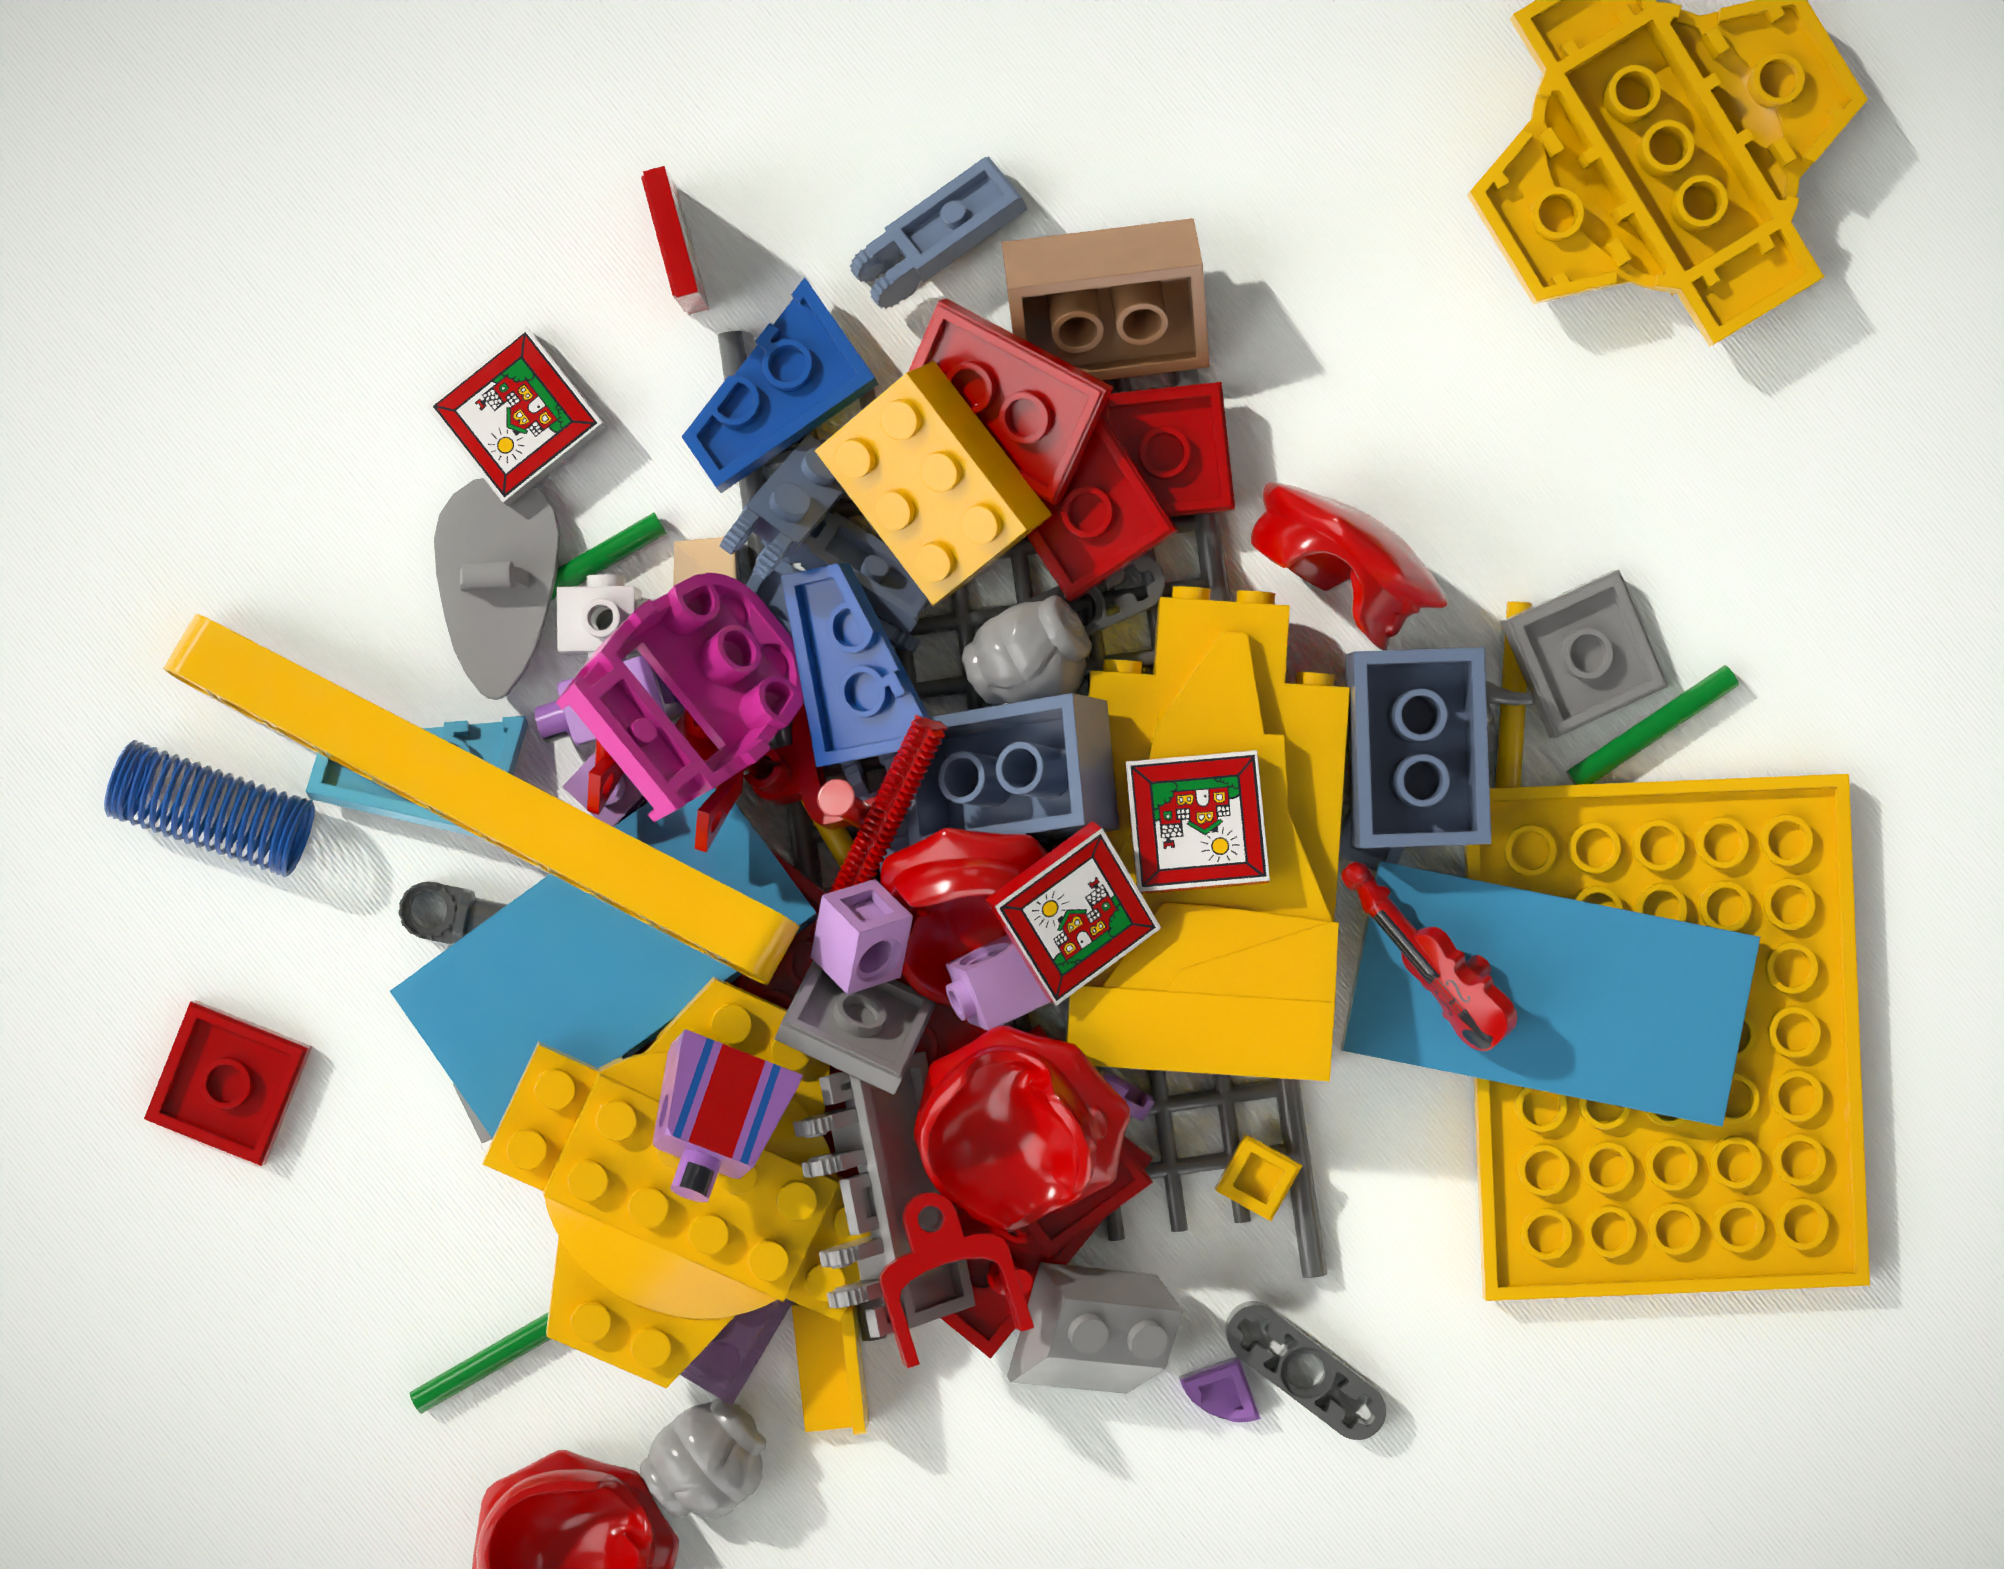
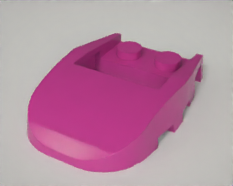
M708 572L694 575L674 585L667 594L654 601L648 599L633 611L595 650L556 703L562 710L570 705L654 808L648 816L655 822L728 780L747 766L756 763L771 749L768 744L776 733L788 726L803 705L804 698L793 639L759 596L749 587L730 576ZM634 649L641 653L719 749L707 761H703L622 661Z

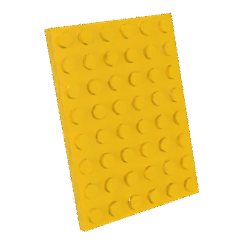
M1849 774L1489 788L1491 844L1464 845L1465 878L1759 936L1761 938L1723 1127L1473 1077L1482 1298L1485 1301L1870 1286Z

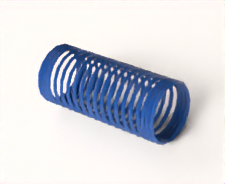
M138 740L129 742L119 755L112 770L104 798V810L107 817L118 819L121 822L130 821L131 826L140 824L142 829L151 828L153 833L162 831L164 837L173 835L174 840L183 839L185 844L194 842L196 848L205 846L207 852L216 850L218 855L227 854L229 859L237 857L240 863L248 861L250 866L259 864L261 870L269 868L270 873H276V875H282V877L291 875L300 861L315 815L313 800L308 801L307 798L302 799L301 796L293 795L288 799L286 791H282L277 795L275 787L268 789L266 792L264 784H260L255 788L254 780H250L245 784L243 776L234 780L233 774L227 773L223 777L221 769L212 772L210 765L202 768L200 761L191 765L189 758H184L180 761L178 754L169 757L167 750L159 753L157 747L151 748L150 744H144V742H138ZM164 758L161 774L157 781L154 793L147 807L145 808L147 796L152 785L156 770L161 760ZM174 763L173 773L165 796L156 812L166 776ZM185 766L184 775L178 794L167 815L169 803L177 779L183 767ZM196 770L190 794L179 816V810L183 800L184 793L194 771ZM206 774L205 784L203 787L201 797L190 819V813L192 810L194 799L196 797L199 786ZM217 778L216 787L210 805L201 822V817L206 800ZM227 783V789L225 792L222 805L212 825V820L214 817L216 806L218 804L221 793ZM238 786V791L233 808L223 828V823L226 817L229 804ZM249 790L244 811L234 831L238 813L240 811L243 800ZM258 795H259V800H258V804H257V807H256L254 816H253L252 821H251V823H250V826H249V828H248V830H247V832H246V834H245V830H246V827H247V823H248V820H249L251 811H252L253 806H254V803H255V801H256V799H257V797H258ZM269 799H270V802H269V806H268V810H267L265 819H264L263 824H262V826H261V829H260V831H259V833H258V835H257V837H256V834H257V830H258V827H259V823H260L261 817H262L263 812H264V809H265V807H266V805H267V803H268V801H269ZM280 802H281V805H280V809H279V812H278V815H277L276 822H275L274 827H273V829H272V832H271V834H270V836H269V838H268V840H267V837H268V834H269V830H270V827H271L273 818H274L275 813H276V810H277V808H278V806H279V804H280ZM138 812V819L134 820V816ZM149 815V822L145 823L144 820ZM160 818V826L156 827L155 823ZM171 821V829L166 831V827ZM182 824V832L177 835V830ZM193 828V836L188 838V834ZM204 831V838L199 842V837ZM215 834L214 844L210 846L209 842ZM225 839V847L220 849V845ZM236 842V850L231 853V848ZM247 845V854L242 857V852ZM258 849V857L253 860V855ZM269 852L268 862L264 864V858Z

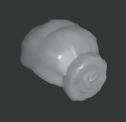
M1053 595L1043 601L1024 602L1004 610L998 616L986 621L977 630L973 641L964 648L962 663L965 666L967 679L973 685L976 692L986 703L998 706L1005 703L1010 704L1076 693L1084 680L1087 666L1085 657L1090 655L1092 643L1085 632L1084 625L1079 619L1078 614L1060 596Z
M721 1395L713 1402L695 1405L684 1410L671 1423L666 1425L653 1440L648 1457L642 1461L640 1476L645 1480L650 1493L675 1518L685 1517L694 1512L716 1519L733 1512L741 1502L750 1495H753L758 1489L763 1478L761 1452L766 1449L767 1441L757 1431L752 1415L742 1409L740 1405L735 1404L729 1396Z

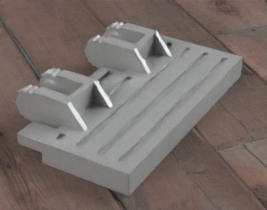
M925 1051L913 1054L895 1095L844 1071L820 1077L819 1081L824 1105L845 1101L846 1108L832 1110L793 1122L796 1137L814 1138L826 1135L828 1131H832L836 1151L830 1154L813 1156L809 1160L802 1162L804 1178L824 1176L858 1166V1175L841 1179L839 1182L850 1235H860L871 1231L870 1237L856 1239L819 1252L822 1267L837 1269L850 1266L853 1262L857 1261L861 1281L842 1285L828 1292L827 1297L830 1308L858 1305L883 1296L879 1285L880 1273L891 1261L911 1252L902 1218L906 1204L912 1197L920 1193L934 1192L940 1194L925 1172L919 1150L914 1141V1125L929 1069ZM933 1206L923 1208L918 1216L920 1227L927 1231L932 1230L938 1220V1213ZM966 1259L943 1264L928 1270L911 1280L901 1290L900 1302L909 1329L975 1306ZM885 1303L865 1310L870 1338L882 1337L893 1333Z

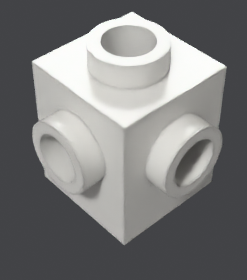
M614 574L588 575L587 586L557 587V651L567 656L587 655L589 659L595 650L633 611L646 602L642 601V591L635 586H625V576ZM607 612H612V624L607 629L601 630L600 620L602 616ZM634 649L628 655H635L641 653L637 649Z

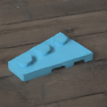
M524 715L502 717V722L469 724L468 720L444 722V727L422 729L513 775L528 721ZM317 753L305 791L309 799L480 838Z

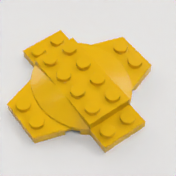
M1656 0L1533 1L1515 12L1509 19L1543 74L1539 79L1540 82L1535 93L1531 120L1467 194L1468 199L1533 305L1626 283H1632L1655 291L1669 292L1671 296L1677 293L1708 346L1711 347L1825 277L1791 222L1799 202V198H1797L1799 179L1816 162L1868 99L1808 0H1753L1723 7L1718 12L1700 16L1681 10L1682 5L1657 2Z
M713 976L659 1033L657 1040L644 1053L624 1059L620 1057L597 1068L538 1041L484 1155L482 1165L543 1191L548 1214L558 1234L546 1330L548 1338L667 1389L738 1314L764 1307L777 1299L784 1302L786 1298L841 1322L847 1307L830 1308L827 1293L835 1290L836 1287L860 1281L858 1263L856 1261L850 1266L837 1269L822 1267L819 1252L856 1239L870 1237L871 1231L860 1235H850L839 1180L845 1178L836 1175V1172L824 1176L804 1178L801 1163L813 1156L830 1154V1150L823 1136L814 1138L796 1137L793 1122L824 1113L825 1105L819 1078L829 1075L830 1065L774 1040L780 1024L788 1011L787 1009ZM685 1029L803 1075L796 1092L754 1167L740 1179L718 1173L708 1202L692 1201L671 1191L670 1187L681 1158L658 1150L653 1146L667 1054L671 1043Z

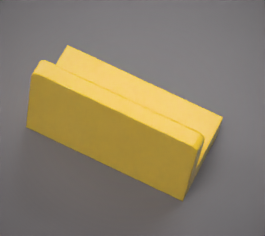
M793 1302L791 1307L805 1432L852 1428L853 1435L866 1434L869 1425V1413L857 1305L848 1306L841 1322H838Z

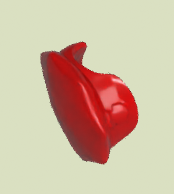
M1269 482L1265 485L1262 497L1266 511L1253 526L1251 532V544L1271 562L1282 568L1289 569L1304 581L1322 591H1329L1351 580L1353 587V618L1357 627L1377 648L1387 650L1390 638L1397 635L1406 619L1413 614L1419 613L1420 608L1439 609L1447 606L1448 601L1443 590L1417 554L1399 535L1374 517L1353 506L1300 487L1277 482Z
M944 828L922 841L892 853L885 858L881 867V885L913 916L902 968V974L912 989L935 1003L951 1005L946 992V986L952 983L945 964L1007 935L986 898L1049 853L1034 837L1026 834H1001Z
M1000 1025L990 1029L956 1051L935 1060L930 1065L914 1125V1141L919 1150L925 1172L941 1195L950 1200L957 1209L975 1220L1005 1232H1012L1035 1222L1046 1214H1053L1064 1210L1113 1183L1117 1175L1125 1130L1130 1121V1107L1126 1100L1113 1089L1082 1050L1074 1043L1042 1037L1010 1026Z
M557 1450L497 1480L487 1488L481 1501L472 1569H674L679 1550V1538L656 1504L645 1480L637 1471L597 1461L568 1450Z

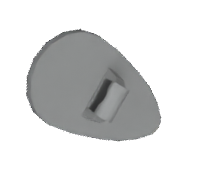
M480 478L472 480L453 493L439 513L434 534L435 567L444 618L453 650L465 674L480 694L491 700H499L511 693L525 674L538 648L557 576L561 536L556 512L540 490L533 486L510 506H506L485 479Z

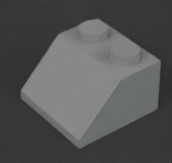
M1040 1262L1027 1305L1034 1328L1023 1332L1020 1331L1007 1378L1010 1383L1127 1394L1166 1369L1183 1310L1157 1275Z

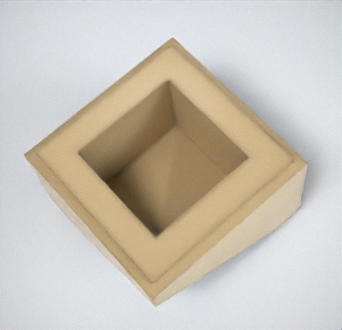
M724 537L674 541L673 586L694 575L708 572L724 574L740 581L739 549L730 555L719 547Z

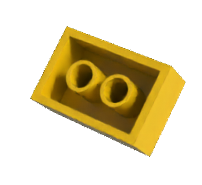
M935 361L905 373L815 450L932 605L963 588L1052 516L1048 508L1024 480L1018 469Z

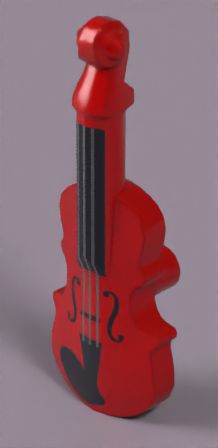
M1358 862L1350 863L1341 872V878L1347 888L1351 891L1357 890L1364 912L1375 920L1398 947L1406 969L1437 999L1443 1009V1017L1449 1021L1456 1034L1465 1044L1479 1051H1488L1513 1031L1517 1023V1011L1511 1000L1494 985L1493 978L1490 976V964L1484 957L1473 955L1465 962L1464 953L1456 949L1448 934L1442 929L1427 927L1416 930L1389 898L1390 890L1385 886H1378L1370 870L1364 864Z

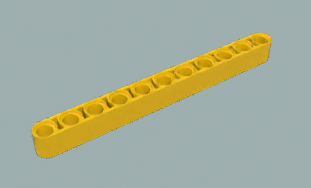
M200 614L193 616L163 667L164 671L195 690L765 985L769 984L799 929L795 922L770 907Z

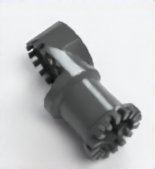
M425 881L411 886L403 894L399 902L398 916L401 919L402 926L410 934L418 938L453 945L508 904L476 898L473 890L444 885L439 882ZM425 891L439 894L447 906V914L444 921L435 928H424L418 925L411 914V905L414 899Z

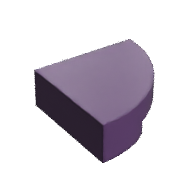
M1106 1069L1100 1070L1099 1073L1126 1100L1130 1107V1116L1144 1121L1155 1103L1152 1100L1153 1096Z
M1238 1356L1179 1376L1180 1383L1190 1400L1207 1413L1236 1423L1261 1419Z

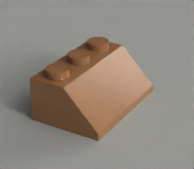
M1194 218L1001 242L1013 334L1102 381L1210 367L1204 271Z

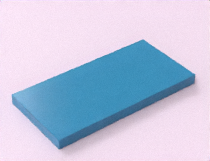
M715 787L655 822L648 816L654 808L647 802L614 826V828L781 913L799 926L796 934L818 918V914L736 803H734L707 853L694 849L697 810L716 790ZM549 874L389 992L491 1138H493L538 1041L599 1068L620 1057L624 1059L632 1056L654 1040L713 976L730 984L742 974Z
M1378 861L1375 874L1377 885L1385 886L1390 890L1389 898L1416 930L1427 927L1440 928L1448 934L1456 949L1464 953L1465 962L1473 955H1480L1489 962L1491 967L1490 976L1493 978V983L1513 1003L1517 1011V1023L1513 1031L1491 1050L1479 1051L1465 1044L1456 1034L1449 1021L1443 1017V1009L1437 999L1406 969L1398 947L1375 920L1367 914L1341 1044L1342 1051L1723 1127L1761 937Z

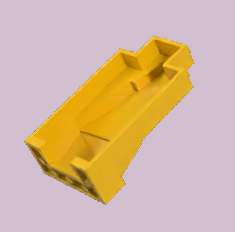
M1173 586L1172 598L1160 597L1158 601L1153 675L1141 674L1142 662L1104 659L1103 671L1089 672L1088 696L1107 700L1119 830L1108 831L1105 834L1134 883L1136 884L1125 763L1127 761L1257 750L1270 877L1268 884L1142 894L1161 929L1068 997L1065 1042L1074 1043L1078 1046L1093 1066L1330 1082L1339 922L1335 921L1350 687L1334 686L1335 674L1296 672V684L1285 683L1290 605H1276V593L1240 590L1237 591L1236 602L1211 600V589Z

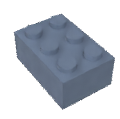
M1485 647L1353 651L1346 654V686L1350 687L1348 744L1352 847L1384 848L1491 844Z
M1069 693L930 717L933 721H941L948 729L943 731L945 737L941 738L943 743L937 745L938 751L933 753L935 757L930 759L931 765L926 767L928 772L923 773L925 778L919 780L921 786L916 787L918 792L912 794L914 800L909 801L911 806L906 808L908 811L909 846L944 828L1001 834L1031 835L1038 842L1071 837L1092 821L1102 827L1104 832L1119 830L1107 700Z

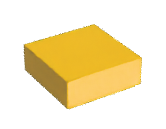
M1244 1133L1214 1189L1272 1222L1302 1168V1164L1251 1135Z

